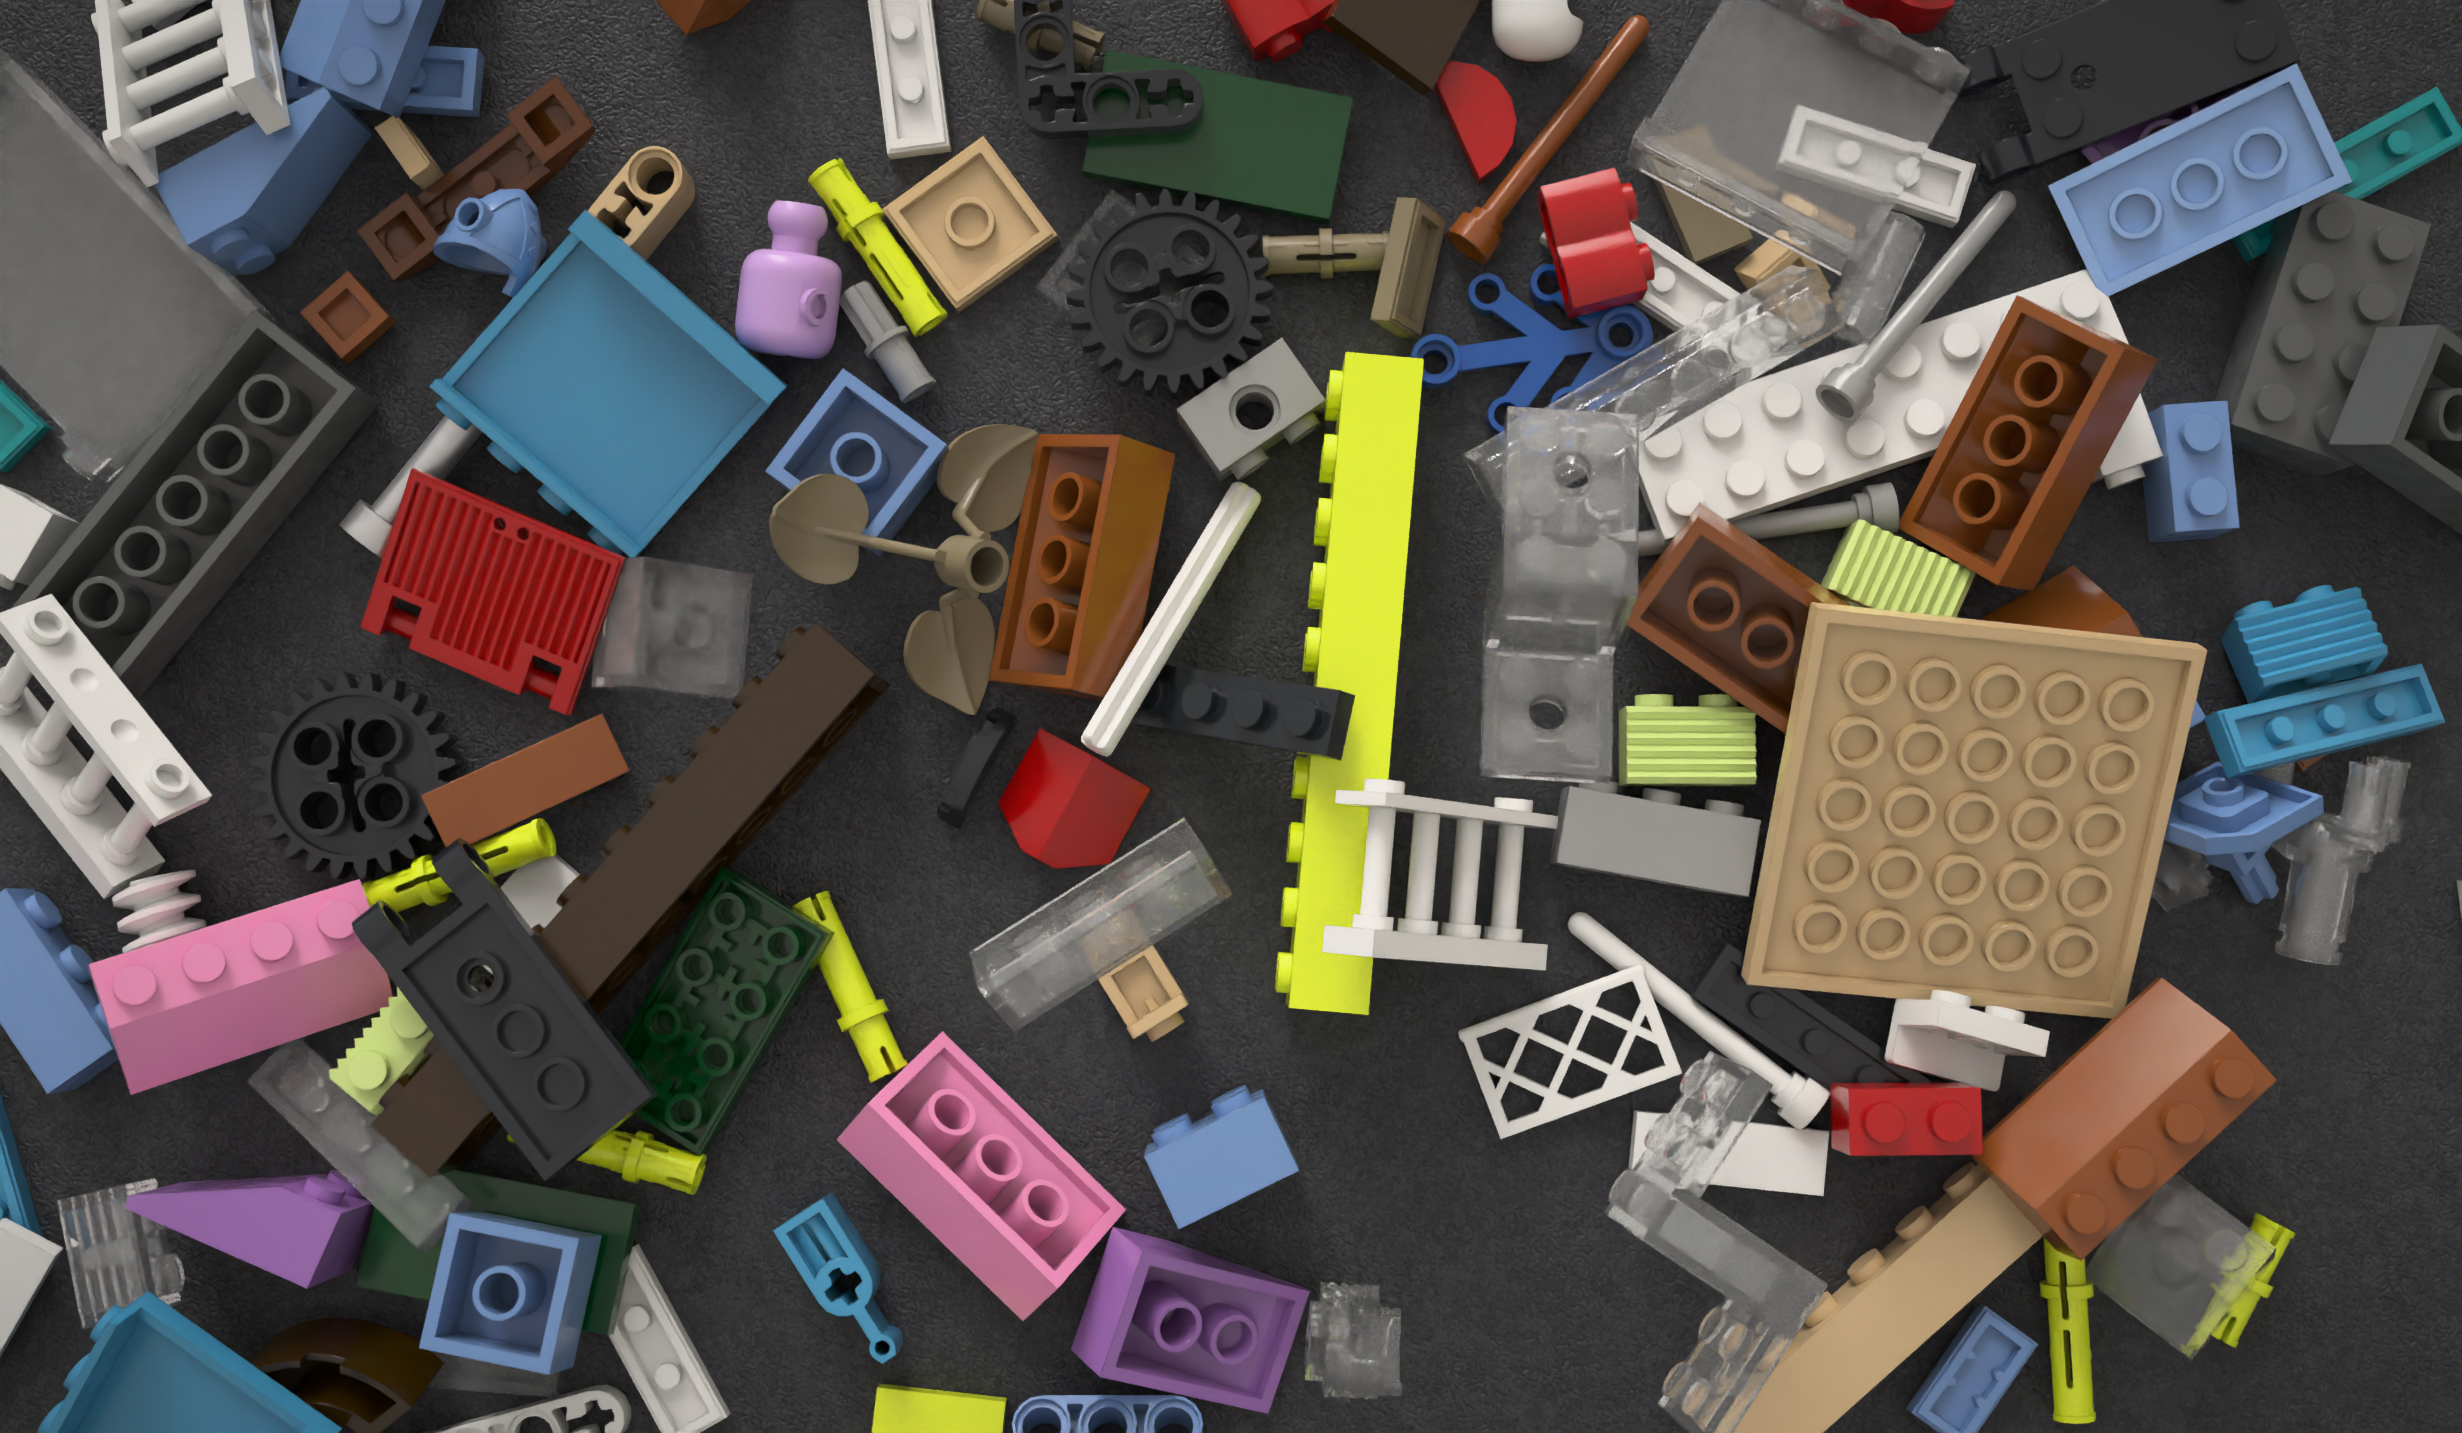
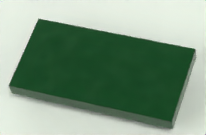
M1111 50L1106 51L1102 72L1178 69L1193 75L1202 88L1203 111L1196 125L1188 131L1180 133L1089 138L1082 168L1083 177L1162 192V189H1168L1170 194L1186 197L1189 191L1195 192V199L1210 202L1216 199L1220 204L1329 225L1353 97ZM1174 86L1168 88V96L1162 100H1148V87H1137L1141 105L1139 119H1150L1148 105H1167L1170 116L1182 115L1184 104L1193 103V98L1182 96L1181 87ZM1105 89L1097 95L1094 111L1104 120H1118L1128 112L1130 100L1119 89Z
M730 866L721 867L619 1043L658 1093L656 1097L634 1114L700 1156L707 1153L835 932Z
M386 1156L356 1286L430 1301L449 1213L473 1210L602 1235L581 1330L604 1335L614 1334L641 1203L463 1169H457L429 1178L409 1159Z

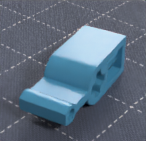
M830 1192L773 1230L817 1302L827 1312L836 1316L854 1315L870 1340L869 1351L874 1359L883 1364L895 1356L904 1345L903 1334L897 1326L888 1323L873 1299L881 1284L879 1266L833 1192ZM840 1270L845 1275L852 1274L855 1271L860 1275L862 1281L855 1288L856 1295L851 1289L845 1290L842 1293L836 1289L834 1283L841 1276Z

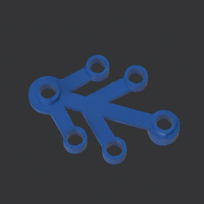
M1545 264L1538 267L1529 280L1528 291L1530 297L1542 306H1551L1557 303L1565 310L1560 290L1553 295H1546L1537 286V279L1541 276L1549 275L1557 280L1554 264ZM1483 273L1476 276L1469 285L1467 291L1468 305L1478 314L1496 315L1522 334L1523 337L1457 346L1451 338L1445 335L1430 334L1424 336L1415 344L1410 357L1423 359L1427 355L1436 354L1443 358L1446 367L1440 374H1430L1423 367L1422 386L1431 389L1442 388L1450 384L1457 373L1529 363L1507 394L1495 399L1486 413V424L1489 430L1497 436L1509 437L1520 430L1525 421V410L1565 357L1591 354L1571 386L1557 390L1548 403L1547 412L1550 420L1561 428H1571L1579 424L1584 418L1588 409L1587 401L1613 367L1632 366L1647 354L1651 347L1653 332L1646 315L1636 307L1627 304L1574 317L1585 328L1562 331L1508 292L1500 277L1492 273ZM1483 284L1491 285L1497 291L1498 298L1491 304H1484L1476 298L1475 289ZM1615 327L1625 329L1630 335V344L1626 347L1613 345L1609 339V330ZM1569 397L1577 403L1579 411L1575 417L1566 418L1558 412L1556 406L1560 398ZM1502 406L1510 407L1516 413L1517 421L1513 426L1503 427L1496 422L1494 411Z

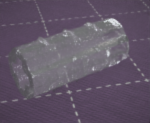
M1886 209L1874 212L1863 236L1858 238L1859 245L1851 262L1845 266L1846 272L1837 291L1832 293V302L1822 320L1824 330L1828 334L1846 344L1854 346L1864 344L1869 346L1880 333L1885 322L1890 320L1889 313L1897 296L1903 292L1902 286L1911 267L1916 265L1915 258L1926 237L1924 227L1905 214Z

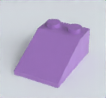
M330 1170L328 1175L311 1174L179 1182L130 1195L124 1208L308 1289L351 1271L369 1231L376 1196L365 1192L367 1183L362 1179L346 1172Z
M1113 1227L1071 1350L1102 1378L1269 1414L1310 1291L1305 1287L1169 1240Z

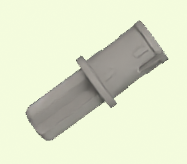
M863 281L848 288L840 297L839 304L867 345L864 351L868 359H876L899 394V399L902 403H909L924 395L936 384V380L933 376H930L906 339L910 334L907 327L897 325L871 283Z

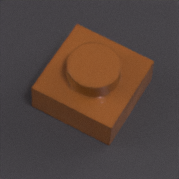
M346 271L300 312L338 356L349 364L397 323L360 280L349 271Z

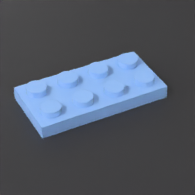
M2296 63L2048 187L2095 287L2108 297L2352 182Z

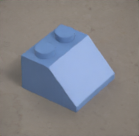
M301 0L279 55L281 67L400 118L446 0Z

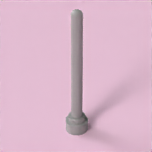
M2002 190L1995 193L1855 363H1846L1843 367L1833 368L1816 389V396L1820 404L1830 414L1840 420L1854 422L1858 420L1874 399L1873 390L1876 387L1874 380L2014 211L2016 198L2011 192Z
M1888 482L1864 486L1862 493L1852 494L1851 501L1757 514L1729 523L1754 540L1849 527L1859 519L1878 526L1882 530L1895 533L1899 530L1900 518L1897 495L1893 484ZM1653 529L1600 537L1592 544L1591 551L1594 558L1598 561L1608 562L1662 554L1669 543L1662 545L1657 530Z

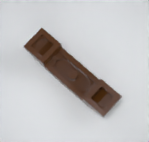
M555 76L507 113L506 116L512 122L510 125L417 197L407 192L357 230L393 281L399 283L441 261L433 253V246L438 236L443 234L447 225L454 218L456 208L464 199L469 197L481 199L499 189H522L531 197L551 180L596 131V127L558 77Z

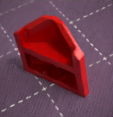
M1039 728L998 803L1021 851L1054 869L1106 865L1112 862L1151 788L1093 755Z

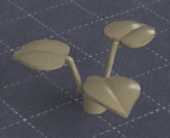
M992 424L966 431L949 444V448L942 455L939 463L937 485L945 498L957 504L953 509L952 518L968 536H951L937 549L862 534L869 518L866 497L856 483L849 478L836 474H817L804 479L774 505L769 518L770 535L777 554L792 572L810 582L836 584L848 580L855 573L858 566L859 546L933 561L940 579L949 586L957 587V589L941 596L939 600L940 611H925L912 622L904 642V664L913 683L923 692L965 714L976 715L988 685L994 654L995 632L993 620L988 608L977 598L979 592L990 593L997 590L1004 583L1009 571V559L1005 549L999 543L991 540L989 532L1005 529L1021 513L1039 433L1033 429L1021 426Z

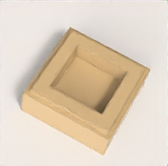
M391 116L375 127L409 178L423 191L445 175L416 133L399 117Z

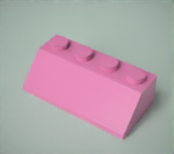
M360 879L89 964L88 970L130 1095L379 1012L380 1008L389 1007L388 998L393 997L388 974L374 955L362 944L352 927V921L370 908Z
M943 1031L861 1110L836 1139L1022 1321L1063 1284L1126 1211L1098 1181Z

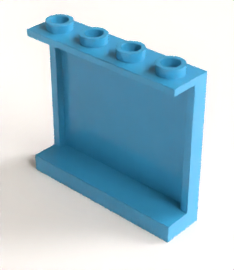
M584 210L568 228L571 233L446 375L442 379H435L429 387L442 397L436 406L451 421L464 430H467L474 424L493 440L487 447V450L498 461L515 473H518L524 467L540 480L543 485L537 492L551 506L565 516H568L574 509L593 525L587 534L597 545L618 555L624 552L633 560L788 385L594 214Z
M147 1291L124 1309L119 1305H115L98 1321L90 1334V1339L95 1342L92 1351L84 1356L70 1371L63 1384L69 1390L66 1398L57 1404L45 1417L37 1433H340L342 1428L154 1294Z

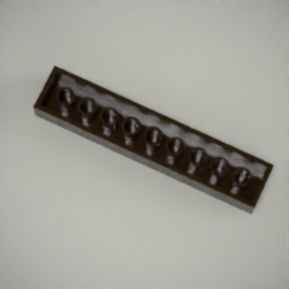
M816 622L807 631L802 627L797 628L784 640L775 654L781 660L764 680L756 676L739 691L732 702V706L737 709L732 717L721 729L715 725L709 727L694 742L688 752V755L694 760L677 779L670 774L655 786L644 802L650 808L649 811L633 828L625 824L610 837L600 851V854L606 859L589 878L585 874H581L564 889L556 901L562 909L545 928L540 923L531 928L598 1016L603 1013L704 898L720 868L725 866L731 867L891 685L837 637ZM494 974L488 977L477 990L481 992L488 990L494 982ZM436 1037L429 1042L423 1052L429 1060L413 1078L408 1074L403 1075L384 1093L379 1101L384 1111L371 1124L378 1133L429 1178L468 1166L502 1127V1124Z

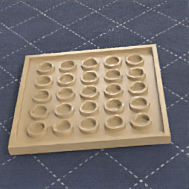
M1810 602L1741 976L1746 984L1896 999L1930 1000L1932 990H1943L1971 997L1970 1006H1998L2013 1010L2113 1019L2126 1007L2207 649L2198 643Z

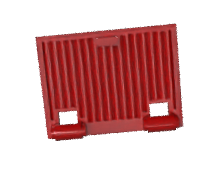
M412 468L360 627L379 636L387 632L397 634L411 640L409 649L517 695H521L526 691L538 694L551 700L548 708L570 716L573 714L626 557ZM499 518H501V523L504 526V528L500 527L498 523ZM396 597L421 607L419 616L395 607ZM536 657L562 667L560 675H555L534 666Z

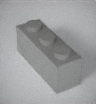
M1580 777L1579 788L1568 786L1561 790L1557 814L1558 824L1557 829L1554 831L1549 864L1734 897H1749L1761 820L1743 817L1744 805L1706 799L1705 810L1680 806L1681 794L1643 788L1642 799L1617 794L1618 783L1588 777Z

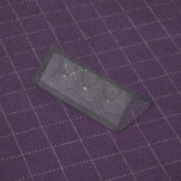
M1184 817L970 951L969 955L977 987L987 1002L1015 1032L1230 897L1233 893Z

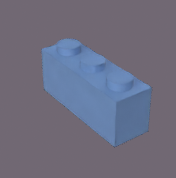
M5 888L0 892V1024L47 1094L75 1090L119 1060L88 970L89 964L94 962L81 947L70 943L58 925L62 922L58 908L45 894L36 892L35 889Z

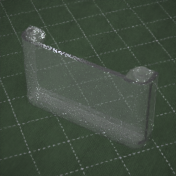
M1 48L0 365L65 431L61 435L62 441L68 447L62 453L65 461L89 481L96 477L112 481L130 464L255 310L276 323L277 321L232 274L188 247L167 207L127 167L122 168L114 161L106 145L41 79L18 59Z

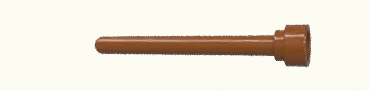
M1634 15L1626 21L1483 207H1474L1470 213L1462 212L1446 233L1447 239L1460 253L1482 265L1486 264L1502 243L1499 236L1504 231V227L1501 223L1648 35L1650 25L1644 16Z

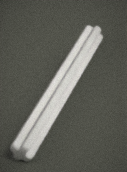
M1236 481L1231 484L1084 730L1081 742L1090 750L1106 757L1114 751L1260 504L1261 495L1255 489L1242 482Z

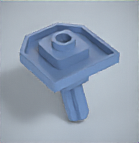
M2217 761L2177 783L2164 840L2204 854L2209 864L2229 871L2244 899L2258 904L2264 898L2273 899L2279 891L2276 884L2277 877L2264 855L2274 841L2324 814L2323 796L2254 773L2227 779L2221 762Z

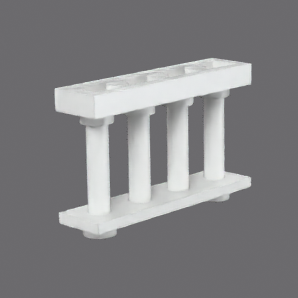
M95 0L96 12L91 14V20L99 37L108 128L103 131L102 135L107 150L120 167L130 166L146 187L159 183L155 146L235 111H238L241 115L250 113L266 135L291 125L270 0H212L213 8L145 38L142 37L143 28L207 0H139L128 6H125L121 0ZM223 34V37L217 39L218 47L147 77V66ZM227 72L229 73L228 77L223 78L224 86L154 117L151 116L150 106Z
M52 594L1 612L0 634L12 647L14 653L7 665L0 668V769L103 899L130 887L129 883L132 881L148 878L156 874L164 864V858L145 836L152 825L154 827L208 802L212 794ZM33 675L54 700L48 712L26 686ZM72 725H74L94 751L88 763L66 736ZM112 775L135 802L128 813L106 787Z
M1365 779L1364 791L1336 790V804L1369 808L1360 914H1353L1352 927L1324 925L1322 952L1375 958L1546 970L1548 945L1522 942L1523 929H1516L1524 828L1557 829L1558 816L1532 813L1533 801L1525 799L1495 797L1494 807L1404 795L1405 782L1395 780ZM1396 812L1414 814L1405 919L1398 918L1397 931H1393L1394 918L1387 917L1395 817ZM1441 817L1456 819L1457 826L1449 922H1442L1441 935H1437L1438 922L1432 921ZM1483 823L1499 825L1491 926H1484L1483 939H1480L1481 926L1475 925L1482 830Z

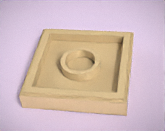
M984 136L882 209L887 219L957 313L964 310L1059 240L1056 232Z

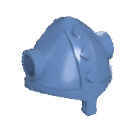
M499 189L481 199L471 197L464 199L456 208L455 216L447 225L443 234L438 236L433 246V253L441 260L461 268L509 276L502 293L513 298L540 268L541 261L546 255L547 242L541 235L538 208L528 194L522 189Z

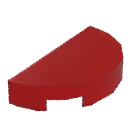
M1449 61L1445 65L1434 89L1477 184L1498 171L1512 148L1517 122L1512 98L1498 78L1474 64Z

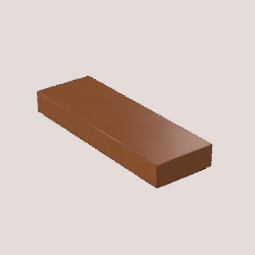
M599 714L421 795L445 847L458 838L473 844L630 770L603 714Z

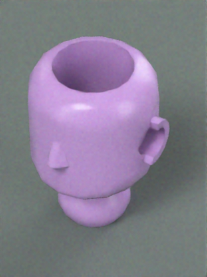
M778 200L770 207L767 219L768 227L773 234L772 249L753 251L747 256L742 265L735 320L736 336L739 343L745 349L753 352L779 356L790 355V357L803 359H821L828 354L834 344L842 284V272L838 264L833 260L817 256L818 241L825 234L828 225L827 214L821 206Z

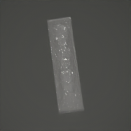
M299 1038L282 1044L247 1082L416 1248L427 1253L445 1234L449 1213L467 1211L474 1202L445 1174L429 1178L378 1133L371 1124L380 1114L375 1115L369 1112L335 1084L329 1077V1069H334V1067L305 1039Z

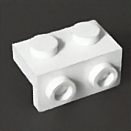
M1932 990L1930 1000H1895L1885 1061L1888 1064L1945 1080L1980 1087L1981 1090L1997 1091L2000 1087L2005 1055L2045 1057L2050 1031L2024 1024L2025 1013L1998 1006H1986L1985 1012L1970 1008L1971 997L1949 991Z

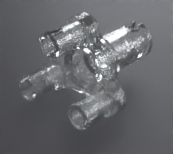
M2367 755V765H2363L2364 763L2359 761H2349V773L2341 815L2324 813L2273 842L2271 846L2282 854L2283 857L2291 860L2279 930L2283 932L2282 940L2276 941V953L2317 964L2339 965L2342 962L2343 953L2338 950L2340 943L2346 941L2359 873L2370 872L2374 854L2384 852L2385 847L2390 843H2401L2406 820L2399 816L2408 770L2411 769L2412 762L2377 755ZM2296 762L2254 772V774L2292 786Z

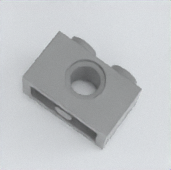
M1280 338L1230 372L1228 377L1220 379L1177 409V419L1218 480L1221 482L1231 474H1234L1239 481L1258 470L1269 460L1265 453L1266 450L1286 438L1290 445H1293L1321 425L1317 416L1324 411L1326 400L1283 338ZM1248 402H1260L1269 408L1273 418L1266 427L1259 430H1251L1242 426L1238 421L1236 414L1239 408Z

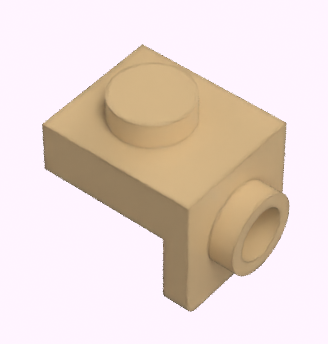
M1149 937L1094 971L1097 979L1127 1025L1126 1029L1133 1039L1146 1032L1151 1042L1185 1022L1178 1011L1189 1005V1001Z

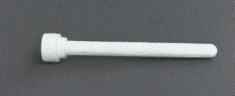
M1577 912L1569 918V931L1618 971L1643 964L1646 969L1645 978L1654 1000L1774 1094L1771 1101L1779 1106L1777 1114L1798 1131L1808 1125L1826 1103L1830 1090L1809 1076L1803 1077L1796 1071H1793L1791 1074L1787 1073L1587 913Z

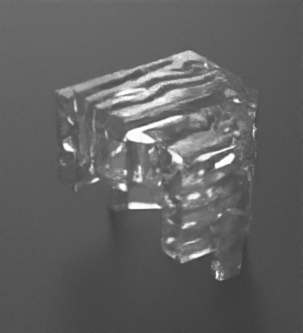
M1321 1282L1319 1300L1310 1301L1305 1350V1380L1322 1381L1324 1397L1343 1396L1345 1398L1362 1397L1364 1399H1377V1395L1386 1396L1390 1394L1391 1396H1402L1403 1387L1402 1382H1400L1399 1369L1401 1308L1391 1310L1389 1307H1383L1379 1303V1285L1369 1286L1368 1284H1363L1360 1286L1353 1283L1349 1286L1347 1283H1341L1339 1286L1333 1282L1329 1284Z

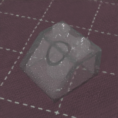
M650 557L626 558L594 650L591 687L644 694L734 700L739 691L744 687L753 574Z
M2175 1174L2105 1238L2085 1269L2086 1279L2092 1281L2097 1288L2193 1361L2272 1264L2275 1258L2276 1247L2178 1174Z

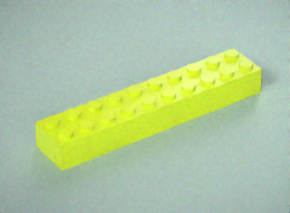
M1345 352L1342 370H1330L1329 383H1327L1324 420L1336 421L1335 435L1324 434L1319 483L1331 484L1329 499L1319 498L1318 508L1316 509L1313 546H1324L1325 555L1324 563L1313 562V569L1311 570L1308 608L1320 609L1318 628L1308 627L1305 635L1302 672H1314L1313 686L1341 690L1355 695L1341 761L1307 755V757H1296L1294 762L1291 798L1303 799L1301 823L1291 822L1289 824L1286 862L1298 863L1296 888H1283L1280 926L1292 927L1290 953L1278 952L1275 990L1278 993H1287L1286 1004L1289 1008L1369 1015L1373 957L1322 952L1324 925L1352 927L1353 914H1360L1369 808L1336 804V790L1364 791L1365 779H1389L1424 359Z

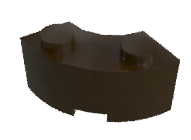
M341 1317L320 1318L293 1325L269 1339L250 1362L332 1422L348 1426L356 1433L382 1432L414 1406L444 1365V1362L430 1350L420 1349V1341L410 1334L401 1333L370 1321Z

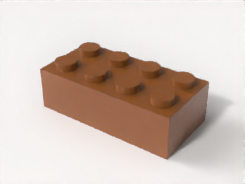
M1699 502L1626 602L1622 622L1786 734L1810 602L1850 605Z

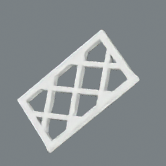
M1643 964L1632 966L1458 1031L1459 1039L1464 1042L1500 1139L1682 1074L1645 978L1646 969ZM1633 981L1640 998L1639 1006L1632 1021L1596 1006L1603 991ZM1568 1004L1583 1010L1569 1044L1533 1029L1538 1016ZM1645 1014L1652 1031L1640 1026ZM1592 1015L1627 1030L1612 1065L1577 1049ZM1503 1028H1508L1520 1034L1506 1067L1484 1058L1477 1040L1478 1037ZM1636 1035L1657 1044L1665 1063L1662 1066L1637 1075L1621 1069ZM1528 1038L1564 1054L1549 1088L1514 1072ZM1572 1058L1607 1074L1601 1088L1574 1098L1557 1092ZM1490 1073L1501 1077L1497 1087H1495ZM1509 1081L1544 1097L1539 1110L1508 1121L1501 1098Z

